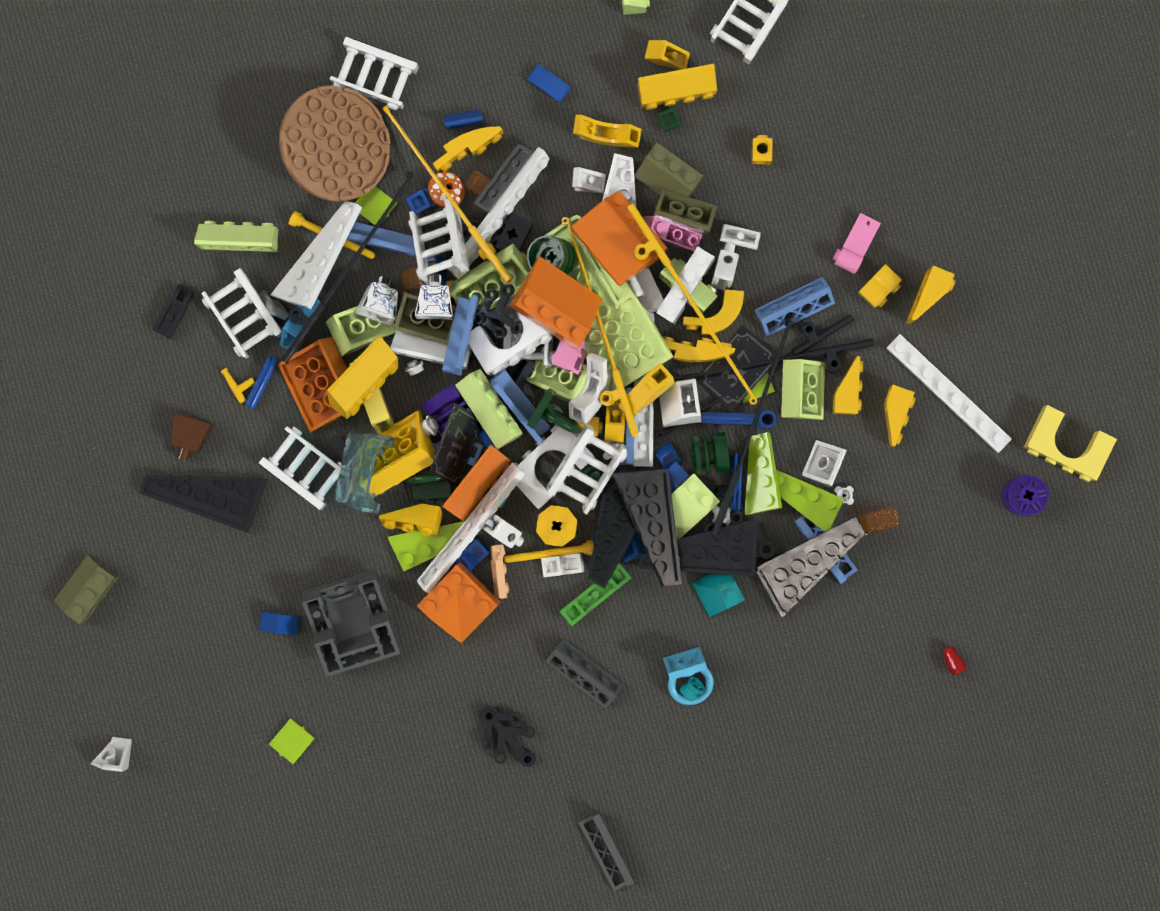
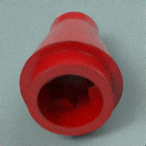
M952 646L942 651L949 673L951 672L953 676L967 669L965 661Z

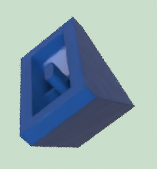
M262 611L260 631L298 635L300 616Z

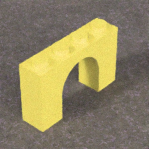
M1049 405L1043 406L1024 445V448L1028 449L1027 453L1035 457L1040 455L1045 458V462L1054 466L1058 464L1067 473L1073 474L1075 472L1080 475V479L1086 482L1097 481L1117 439L1104 432L1095 431L1086 451L1081 456L1075 459L1065 457L1058 451L1055 445V434L1065 413Z

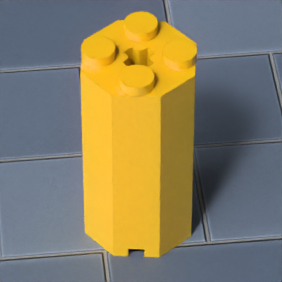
M551 505L538 515L536 532L545 544L562 547L575 538L577 519L568 508ZM555 521L562 523L559 532L552 529L553 522Z

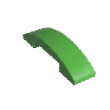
M619 563L605 589L593 584L559 612L572 627L587 613L631 579L630 575Z

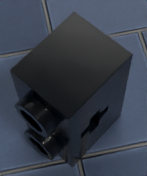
M512 213L503 222L502 226L505 228L502 234L498 233L494 240V244H496L495 249L498 251H502L511 244H514L520 252L533 227L532 222ZM515 231L517 238L513 237L510 240L508 233L512 234Z

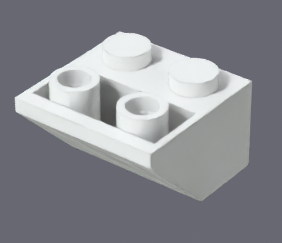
M696 379L676 381L674 385L659 396L663 427L701 422Z

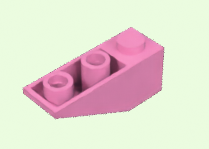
M656 216L643 217L644 221L663 243L692 252L696 250L697 246L699 247L702 234Z
M585 339L578 348H572L560 340L558 348L553 354L551 364L559 369L579 375L586 358Z

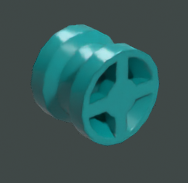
M690 677L687 680V684H683L680 687L681 694L689 701H694L697 695L705 690L702 682L696 677Z

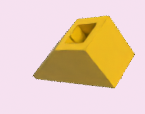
M860 356L855 357L833 394L832 414L856 415L858 411H861L862 401L858 397L859 392L862 391V380H859L860 372H863V361H860Z
M661 363L647 373L628 393L627 398L633 417L675 384L673 376ZM620 402L618 404V407L623 411L622 404Z
M896 385L889 387L884 401L890 447L900 444L903 436L900 433L902 426L907 425L909 419L907 412L909 408L912 409L916 399L913 397L915 392Z
M418 504L379 516V519L387 529L398 528L409 533L415 531L431 536V534L438 535L443 513L439 506Z

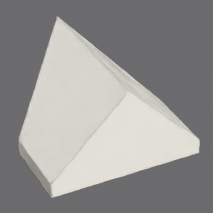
M112 737L111 742L91 762V765L104 770L120 772L127 770L132 740Z

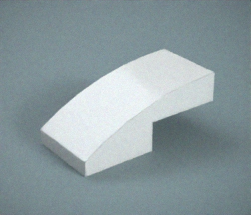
M582 553L541 558L544 577L584 572Z

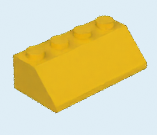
M714 64L638 78L637 88L641 108L652 110L656 109L657 105L662 104L673 106L678 101L689 103L699 97H702V99L713 98V95L717 93Z
M378 336L327 390L329 405L346 419L351 415L354 416L359 411V406L372 397V392L385 383L386 377L389 374H394L398 369V357L382 337Z

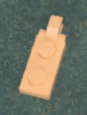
M493 545L490 546L492 557L490 561L494 596L497 599L507 598L509 587L508 583L505 582L504 576L507 572L506 564L503 563V556L505 555L504 546Z

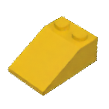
M932 266L926 271L907 318V324H911L941 297L953 289L955 284L953 277L955 274L936 266Z

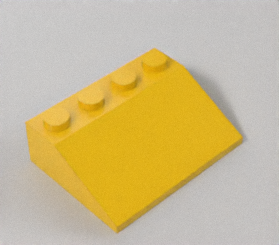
M419 410L356 446L358 485L371 498L384 493L389 488L398 485L401 481L433 464L435 458L434 447L430 436L424 432L421 426V422L424 420Z

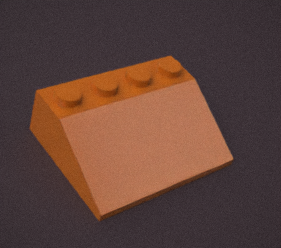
M619 190L605 198L572 225L570 229L614 282L621 286L660 260L655 251L649 253L645 260L635 258V247L649 241L627 208L631 204ZM650 228L653 235L655 236V238L657 239L660 246L665 252L667 250V247L655 234V232ZM642 249L638 251L640 255L645 254V251Z
M539 256L509 306L570 347L578 348L589 333L603 298Z
M332 337L319 339L293 354L288 363L284 361L278 363L310 432L343 417L329 405L327 390L347 370Z
M490 445L442 507L462 521H465L476 505L486 496L487 491L498 481V477L507 470L511 460Z

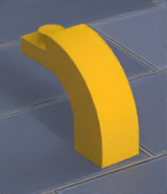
M576 115L573 134L580 136V139L593 143L639 148L641 128L631 124L605 123L584 115Z
M725 289L723 304L719 313L713 317L705 318L715 334L725 330L737 318L742 308L744 291ZM683 318L682 326H687V330L696 331L698 328H701V335H710L700 318Z

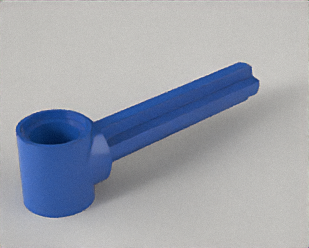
M761 411L756 423L757 428H772L776 423L775 414L772 411ZM702 412L701 423L751 425L755 414ZM770 415L773 418L772 424L765 425L762 422V417Z

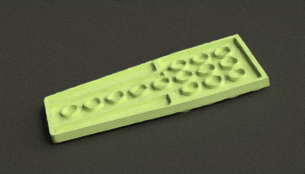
M575 215L570 218L571 226L579 221L582 216ZM561 224L544 235L565 239L574 247L567 225ZM574 234L592 292L603 298L598 311L616 368L620 372L625 388L649 373L660 363L664 364L672 359L673 355L639 298L636 297L628 282L618 286ZM576 258V265L568 275L586 287L578 258ZM595 316L591 329L585 338V356L587 359L590 353H594L607 359V369L612 371ZM611 373V381L608 390L614 391L617 389Z

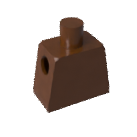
M175 413L171 444L180 447L176 458L188 461L191 450L200 452L213 428V424Z

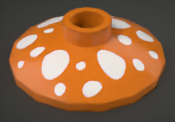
M447 171L435 174L456 204L459 205L464 199L465 194L464 184L461 179ZM431 178L428 185L429 195L436 204L445 208L444 199H447V197L434 179ZM446 185H449L451 190L447 189Z

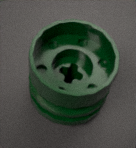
M541 236L530 244L527 251V262L530 268L533 267L539 256L567 275L573 271L576 265L577 255L575 248L569 241L562 238Z
M725 432L712 433L711 442H708L706 435L702 434V443H699L697 435H692L690 450L692 465L695 468L696 475L702 474L701 466H704L706 474H709L710 465L713 464L716 473L728 472L730 470Z

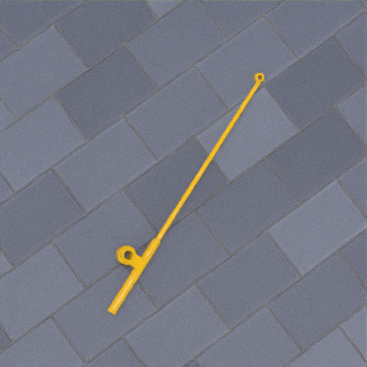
M384 106L382 109L385 114L390 117L469 228L468 231L479 245L480 249L477 252L482 260H490L506 283H510L513 279L494 254L496 250L492 244H487L476 227L472 226L390 113L388 107Z
M634 203L627 208L649 241L635 247V258L645 260L649 253L652 251L656 252L751 397L749 403L751 405L756 404L757 398L748 387L673 269L671 261ZM642 249L645 251V254L640 255L638 251Z
M564 217L562 218V224L568 226L586 287L592 291L574 233L570 229V218ZM598 311L596 319L617 389L602 392L600 401L605 406H612L617 400L621 401L631 436L635 437L639 435Z

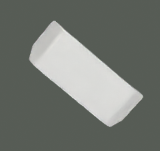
M646 268L627 282L647 312L651 314L659 309L664 299L649 268Z

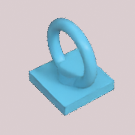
M700 647L663 658L669 676L668 690L674 700L684 705H695L704 701L711 694L714 684L713 676L706 666ZM701 672L706 679L705 690L697 695L694 701H689L676 690V680L680 677H688L694 673Z

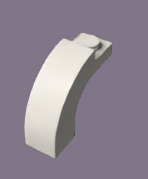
M590 353L587 356L586 381L580 393L569 402V418L585 425L600 409L602 405L600 395L602 392L608 391L612 371L607 369V359L594 353Z

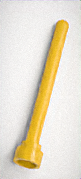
M297 211L293 212L288 223L295 228L302 226L317 234L323 229L305 220V217ZM347 239L343 245L355 252L360 248V245ZM364 248L361 252V255L370 259L375 257V253L369 249Z
M587 540L586 543H582L583 545L506 555L504 562L511 563L577 553L591 556L594 544L593 540Z

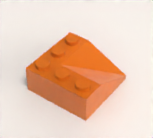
M460 562L432 589L417 607L434 623L462 643L501 602Z

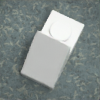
M576 167L573 172L572 187H575V191L604 193L606 174Z

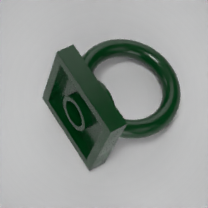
M549 388L527 423V426L534 429L540 418L545 421L548 419L568 432L580 434L582 432L581 426L565 414L555 410V406L550 404L556 391Z
M431 466L406 479V483L412 485L413 501L450 497L451 484L430 472Z

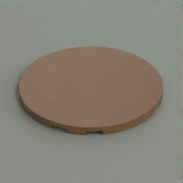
M321 86L298 97L286 111L279 133L282 160L294 181L308 193L328 201L352 200L372 190L382 179L388 167L391 144L388 128H386L378 109L362 94L346 87Z

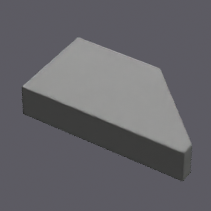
M262 290L259 296L268 312L273 316L286 320L288 312L283 304L278 300H272L268 292Z

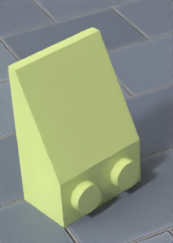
M357 306L333 315L326 321V324L341 356H344L370 345L378 336L384 339L395 334L396 330L393 329L394 322L386 325L356 314Z
M536 360L535 370L530 377H527V382L545 391L551 388L556 391L555 396L567 402H570L580 393L586 381L587 365L583 364L579 375L559 369L551 364L552 367H547L544 365V360Z
M692 474L672 493L677 539L685 535L720 502L695 474Z

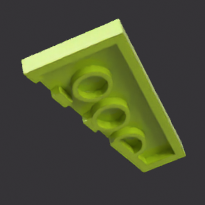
M768 432L753 435L749 443L745 515L782 508L771 435Z
M776 470L780 497L823 531L832 528L844 499Z
M465 521L440 526L438 535L431 534V536H426L414 531L388 537L403 571H407L436 557Z

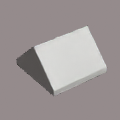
M816 440L802 476L828 487L832 486L847 450Z

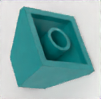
M710 573L692 582L709 617L745 600L732 575Z

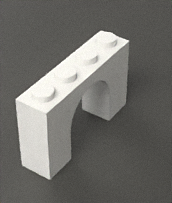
M698 246L679 275L680 280L690 295L704 275L706 276L715 261L713 255ZM677 282L674 283L656 312L673 324H676L688 301Z
M516 312L523 324V334L515 346L509 349H498L487 330L480 325L471 331L469 346L486 374L494 377L508 366L517 364L524 355L533 353L540 344L549 342L553 335L519 312Z
M557 425L550 430L552 434L547 439L542 437L543 441L539 444L536 443L538 447L533 452L528 450L522 456L524 460L518 465L525 475L516 486L538 509L553 496L547 493L545 487L536 478V461L542 454L548 451L555 450L567 454L577 438L573 433ZM586 447L583 449L585 450L584 453L595 458V456ZM581 459L575 462V465L580 470L588 464Z

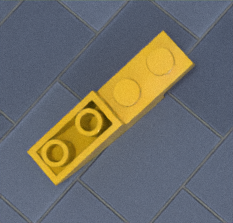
M500 126L486 127L458 136L443 146L446 154L433 163L434 168L438 173L440 171H447L452 166L451 163L456 159L458 161L463 159L467 155L466 152L468 150L473 156L475 154H482L487 149L486 146L491 142L494 144L502 138L503 129Z
M663 336L669 350L675 352L673 360L708 362L725 358L717 344H714L711 339L702 338V340L697 341L696 347H694L691 342L682 341L681 343H676L673 338ZM721 342L729 356L733 355L735 348H731L732 345L729 343Z

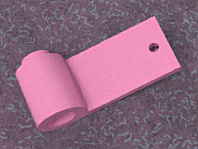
M860 213L842 249H837L833 257L836 260L834 264L855 275L881 223Z

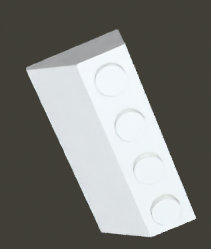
M396 330L391 350L398 355L443 364L448 345ZM469 344L463 369L468 370L472 353Z

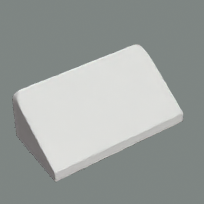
M723 224L720 241L757 250L761 233Z

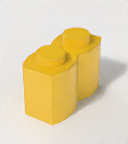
M885 264L858 294L873 308L877 306L881 308L888 301L886 296L890 292L894 294L901 287L899 283L902 279Z

